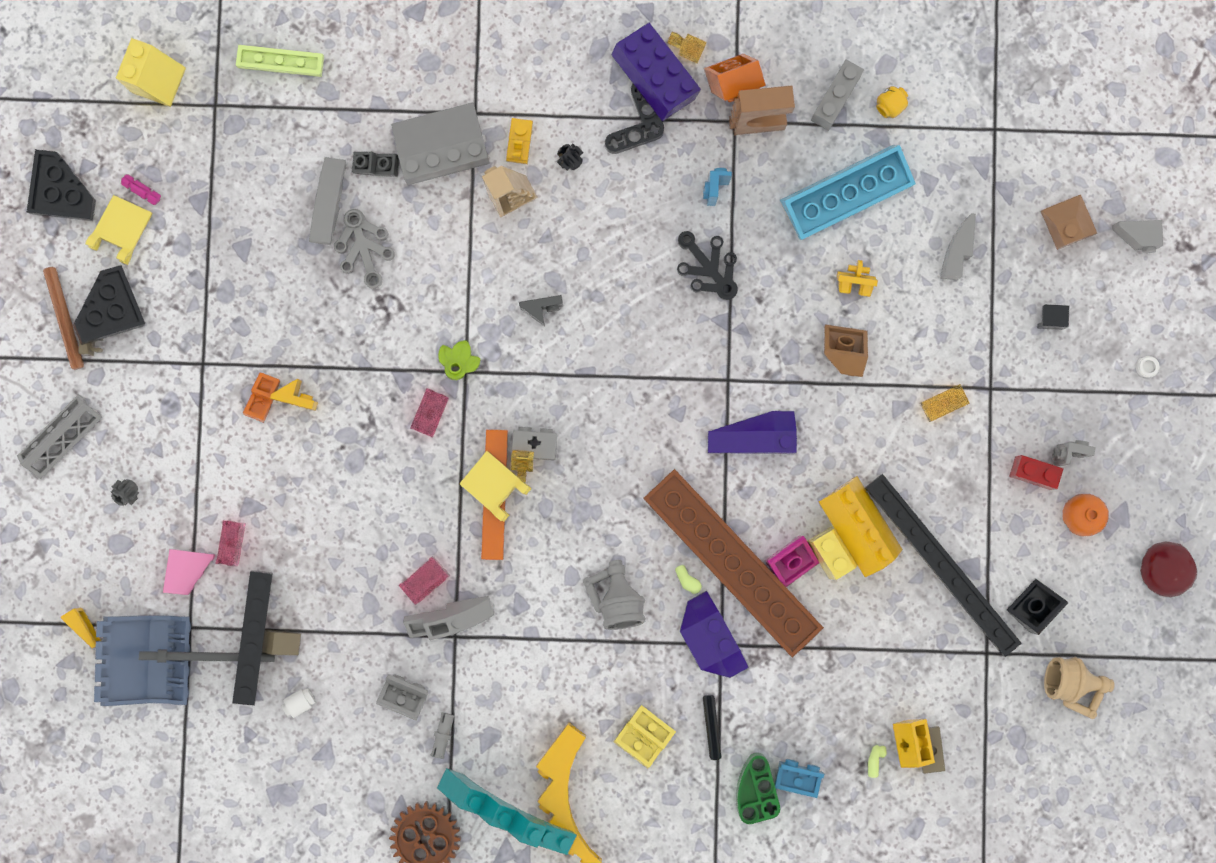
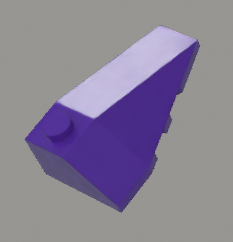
M771 411L708 431V453L795 454L797 453L795 412Z

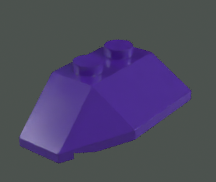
M705 591L689 600L680 633L699 668L702 671L728 678L749 668L741 650L708 592Z

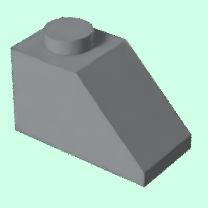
M1162 220L1119 221L1112 225V230L1134 250H1142V253H1154L1156 249L1163 246Z

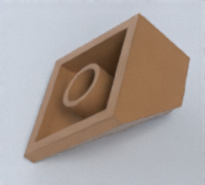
M1081 194L1041 210L1057 250L1098 234Z
M825 324L824 354L841 374L863 377L868 360V333L866 330Z

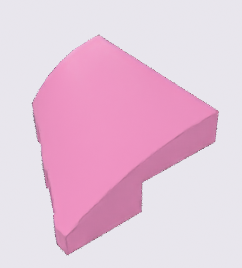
M169 549L163 593L189 595L195 583L204 574V570L214 560L215 554Z

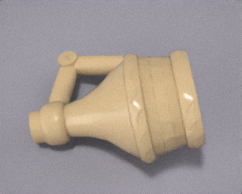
M1077 657L1070 659L1053 658L1047 666L1044 677L1045 693L1049 698L1063 700L1065 707L1090 719L1097 717L1096 711L1104 694L1112 692L1115 686L1112 679L1106 676L1097 677L1090 673L1083 661ZM1096 691L1089 707L1077 703L1087 693Z

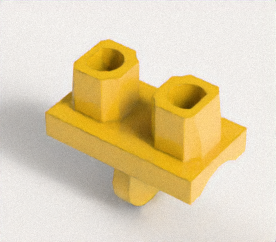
M857 260L856 266L848 265L847 271L855 273L837 271L836 278L839 281L838 290L840 293L850 294L852 283L860 284L859 295L870 297L873 287H877L878 280L876 276L861 274H869L870 272L869 267H863V260Z

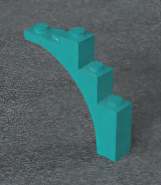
M446 768L437 786V789L458 808L479 815L490 826L508 831L521 843L536 848L540 846L568 855L577 836L573 831L550 824L514 807L486 791L464 774Z

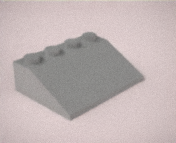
M473 102L391 124L401 169L407 185L490 164Z

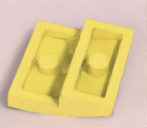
M641 705L613 742L648 769L676 731Z

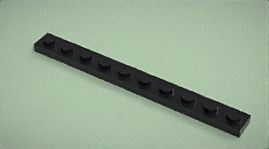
M881 474L865 487L868 493L1001 655L1006 657L1021 645V641L886 477Z

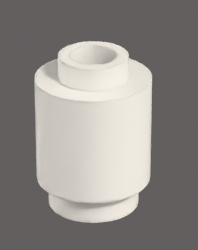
M309 688L300 689L284 698V704L281 706L287 717L291 715L295 718L311 709L316 700Z

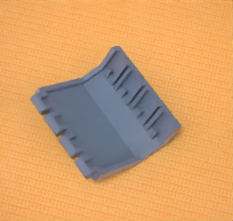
M166 615L103 616V621H97L96 637H103V641H96L95 659L102 660V663L95 664V682H101V686H94V702H101L100 706L147 703L187 705V698L189 696L188 676L190 672L188 661L157 663V660H139V651L167 649V652H190V617Z

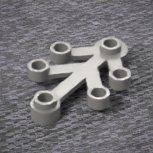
M351 209L345 213L344 224L346 227L339 240L334 243V249L337 253H345L348 249L346 243L354 231L356 240L346 259L341 262L340 269L345 274L352 273L354 270L353 264L360 252L366 270L364 282L369 288L377 289L382 284V277L375 271L368 249L380 254L386 261H391L395 253L392 248L383 247L364 237L362 229L375 234L376 238L380 241L388 238V231L384 227H377L365 221V216L360 210ZM353 217H358L356 224L351 223ZM379 231H385L383 237H378ZM343 243L344 249L338 250V244ZM386 251H391L392 254L390 257L384 256V253ZM349 263L351 265L350 269L344 270V265ZM372 277L378 279L376 284L370 283Z

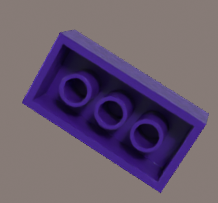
M650 22L616 43L611 54L662 122L696 99L701 88Z

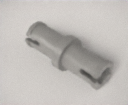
M441 712L438 729L434 732L435 741L430 756L444 759L447 742L451 739L450 731L455 715Z

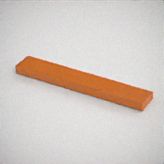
M486 430L485 452L491 453L507 467L508 430ZM506 500L500 506L503 510H505ZM484 505L481 559L503 560L505 522L495 517Z

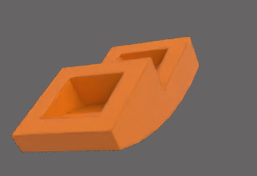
M260 372L251 389L252 394L243 414L264 423L273 403V399L270 396L278 390L280 380Z

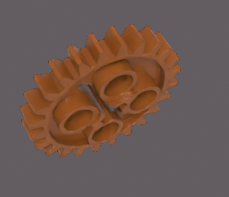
M428 801L424 803L423 807L417 802L415 809L409 805L407 807L408 814L401 811L400 816L402 819L395 818L394 820L398 826H392L390 829L395 833L389 837L390 840L395 841L390 846V849H397L393 857L400 856L399 863H451L448 857H456V853L452 850H459L460 846L455 842L461 840V836L455 835L460 831V827L453 826L457 819H449L452 812L444 814L445 806L438 810L437 803L435 802L431 808ZM432 818L435 821V827H426L424 819ZM415 821H418L420 823L421 830L415 824ZM413 829L416 837L413 839L408 838L405 835V830ZM423 834L424 836H430L428 843L426 840H421ZM438 837L443 838L446 845L438 847L435 844V839ZM430 847L435 851L436 855L431 854ZM418 848L424 849L426 857L419 858L415 850Z

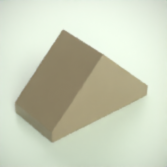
M265 629L262 652L271 655L298 656L301 633Z

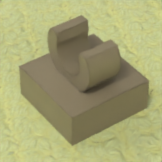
M79 341V354L94 356V352L101 353L103 349L95 347L96 341L81 345Z

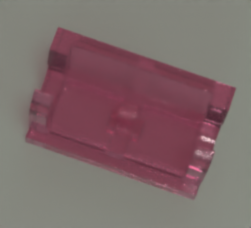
M426 388L410 428L433 438L449 398Z
M223 520L215 563L238 566L246 523Z

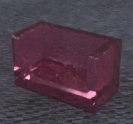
M432 556L429 558V561L408 579L401 582L399 587L417 605L448 579L450 574Z

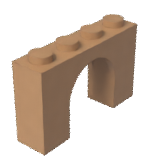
M793 86L739 91L737 98H734L731 116H729L730 129H734V135L785 130L787 126L786 114L793 113L795 108Z

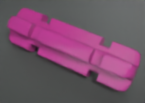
M126 174L121 179L122 186L127 189L131 188L130 191L145 200L147 198V201L152 205H156L160 201L161 195L154 190L151 191V188L138 180L134 181L135 178L129 174Z

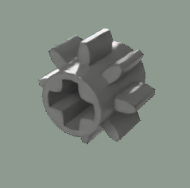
M124 479L122 482L117 480L112 485L111 497L118 505L126 506L127 503L132 505L138 499V486L132 480Z

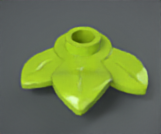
M466 340L456 343L452 349L442 345L438 353L439 362L445 367V374L451 380H460L466 373L474 372L479 367L481 358L471 356V347ZM454 366L459 367L458 371H452L451 369Z

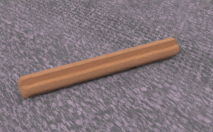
M45 268L43 273L71 369H81L84 367L81 354H79V346L56 268Z

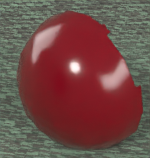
M1167 541L1156 543L1147 549L1142 559L1140 570L1142 579L1147 587L1159 596L1175 597L1182 595L1193 586L1197 579L1195 561L1190 552L1181 544Z

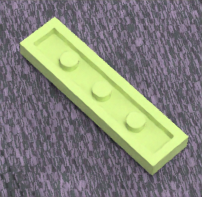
M238 45L236 58L237 68L322 77L324 55L321 53Z

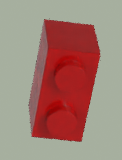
M1019 455L1015 456L1009 477L1048 490L1058 489L1064 468Z

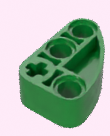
M753 753L748 757L737 783L736 806L739 817L745 824H754L773 819L780 813V803L770 766L766 757L761 753ZM755 759H762L764 761L760 769L752 767ZM760 781H769L768 789L759 790L758 785ZM771 802L772 805H775L772 807V811L764 808L767 807L766 803ZM750 807L754 809V814L751 817L743 816L745 808Z

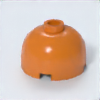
M1092 494L1075 495L1065 503L1062 511L1064 523L1073 534L1078 536H1093L1100 533L1106 527L1109 520V510L1105 502Z

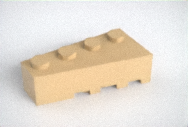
M496 166L491 167L482 176L488 196L500 218L538 198L526 175L504 166L498 168Z

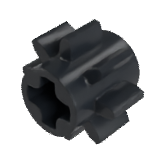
M565 144L558 150L557 155L560 159L556 162L567 171L569 169L575 170L583 162V159L580 157L583 151L574 144H571V146Z

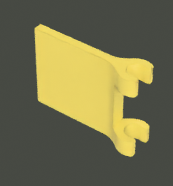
M113 195L93 233L87 238L85 244L97 251L101 240H104L122 248L116 258L119 259V262L128 265L133 250L153 213Z
M488 451L484 453L460 482L464 489L503 522L510 515L500 506L512 491L517 488L522 494L527 495L532 489Z

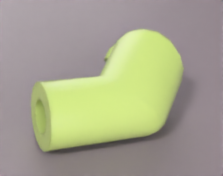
M685 565L678 566L675 571L682 587L692 594H698L702 588L700 581L688 574Z
M875 745L872 747L868 759V776L871 778L879 776V757H886L887 751L885 746Z

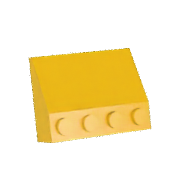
M858 476L852 478L819 501V504L864 577L887 567L903 550Z

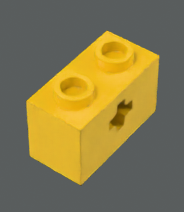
M927 719L905 720L893 724L901 768H918L935 763Z

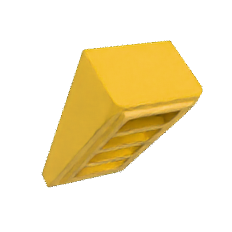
M74 608L61 616V619L91 648H96V641H101V639L96 637V630L83 608Z

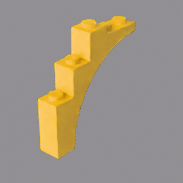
M568 722L536 765L539 769L537 772L543 778L548 780L550 777L552 779L537 802L540 804L539 808L546 814H550V812L553 814L548 823L573 831L577 835L569 850L570 855L576 854L581 858V863H602V858L588 846L579 833L571 813L568 794L570 769L586 735Z

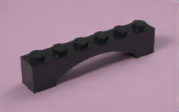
M250 571L232 704L255 706L272 572Z

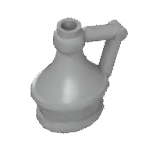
M622 560L610 561L608 570H603L583 579V584L596 612L602 613L604 618L603 626L607 630L639 626L646 619L643 615L645 599L627 583L624 576L625 566L622 565ZM611 577L609 590L601 602L594 584Z

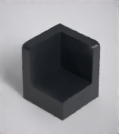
M1048 304L1042 306V322L1037 324V329L1063 330L1069 327V306Z

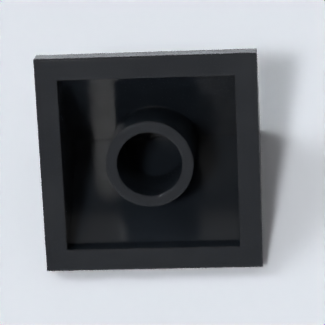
M1035 579L1011 604L1007 611L1027 631L1039 635L1064 609L1068 601Z

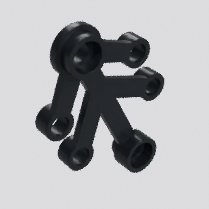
M690 231L682 232L678 237L679 246L682 249H689L703 267L689 266L688 263L682 262L677 267L678 274L681 276L697 275L712 277L716 284L703 283L700 279H694L690 285L691 290L695 293L701 291L714 292L723 300L733 299L738 292L737 284L732 280L734 264L737 261L736 254L729 252L724 256L726 268L723 278L718 272L720 248L724 243L723 238L720 236L712 237L710 241L712 247L711 261H709L696 245L694 234ZM689 236L691 238V241L689 243H685L683 241V237ZM715 239L720 240L721 245L715 246L713 244V241ZM727 256H733L734 262L729 263L726 260ZM686 266L688 271L682 273L679 268ZM698 282L701 284V288L695 289L693 284ZM724 286H730L731 291L729 293L724 292Z

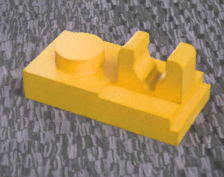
M511 119L506 162L528 164L533 121Z

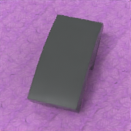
M372 151L353 152V174L398 176L399 157L397 154H376Z

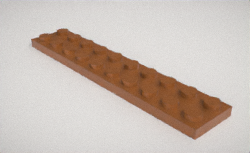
M675 469L643 498L792 658L824 628Z

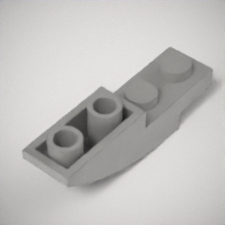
M489 596L447 603L446 609L404 616L403 623L409 638L428 635L429 640H433L476 626L492 617L495 612Z

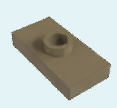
M928 727L935 763L923 766L922 773L924 774L945 771L940 727Z

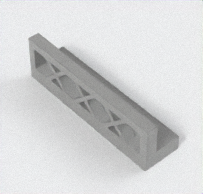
M78 394L17 455L20 464L41 479L102 416L92 409L86 400ZM86 411L94 416L89 422L80 423V417ZM76 428L77 434L73 438H64V433L68 429ZM53 444H61V450L58 453L49 454V448ZM46 459V465L40 471L32 466L37 460Z

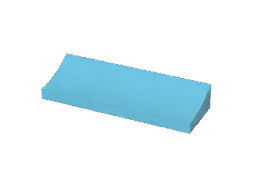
M891 145L780 199V202L798 238L803 240L916 183L900 145Z

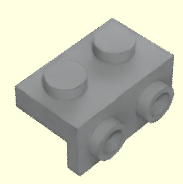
M1081 440L1058 444L1057 448L1053 450L1052 460H1054L1055 466L1070 465L1072 456L1078 458L1094 456L1096 447L1089 446V442Z
M388 674L376 704L416 721L426 701L428 691L418 683L411 684L399 675L392 676Z

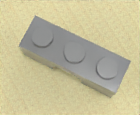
M846 59L813 114L811 121L829 131L864 69Z

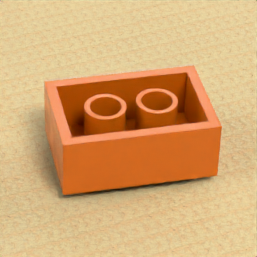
M744 53L704 68L711 93L724 101L733 102L741 90L760 89L766 86L759 60Z

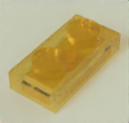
M961 384L920 404L928 421L931 422L970 403Z

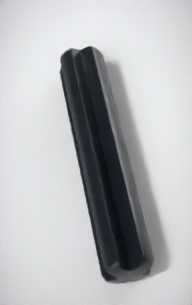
M714 695L703 696L709 756L711 760H719L722 758L715 697Z

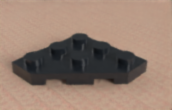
M35 149L26 212L34 215L93 221L96 200L61 155L55 151Z
M122 265L100 271L73 324L81 345L145 326V321Z

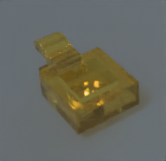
M671 32L667 43L680 49L678 55L698 63L707 42L690 34H687L684 39L679 34Z
M512 450L511 470L518 471L517 477L526 483L527 472H533L534 452Z

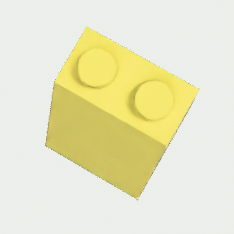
M131 38L116 79L131 93L171 107L186 67L154 46Z
M834 526L829 527L807 541L829 579L837 580L858 566Z

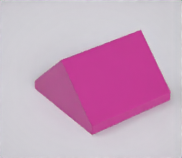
M798 536L765 560L771 571L785 587L819 564L804 536Z

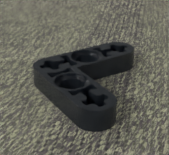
M634 84L631 86V95L641 123L613 132L606 137L605 148L611 154H618L660 139L664 133V124L655 111L650 115L642 113V107L649 105L646 100L641 101L640 93H635L637 88ZM651 125H655L656 128L660 127L658 134L649 132L647 133L648 138H644V132L641 128H645L646 132L651 130ZM632 131H636L640 134L641 138L637 142H632L628 138L629 134ZM621 135H625V141L628 145H624L623 141L618 143V148L609 146L611 139L620 141L622 140Z

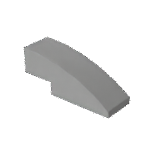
M971 213L953 236L945 254L940 279L958 280L962 277L963 261L973 256L976 214Z

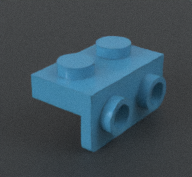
M715 168L714 171H710L708 182L705 181L703 188V199H707V206L716 205L719 185H729L732 172L727 171L726 168Z
M786 759L785 762L779 761L774 783L776 789L818 798L821 780L825 775L820 771V767L807 764V767L799 766V762Z

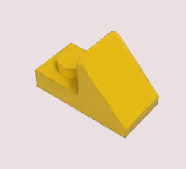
M300 379L292 381L270 396L273 400L316 411L318 402L312 400L313 396L300 393V397H298L302 383Z

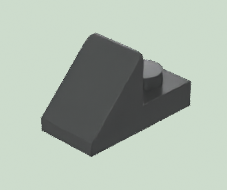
M562 295L521 301L519 306L522 311L545 326L542 310L546 309L547 312L559 311V307H563Z

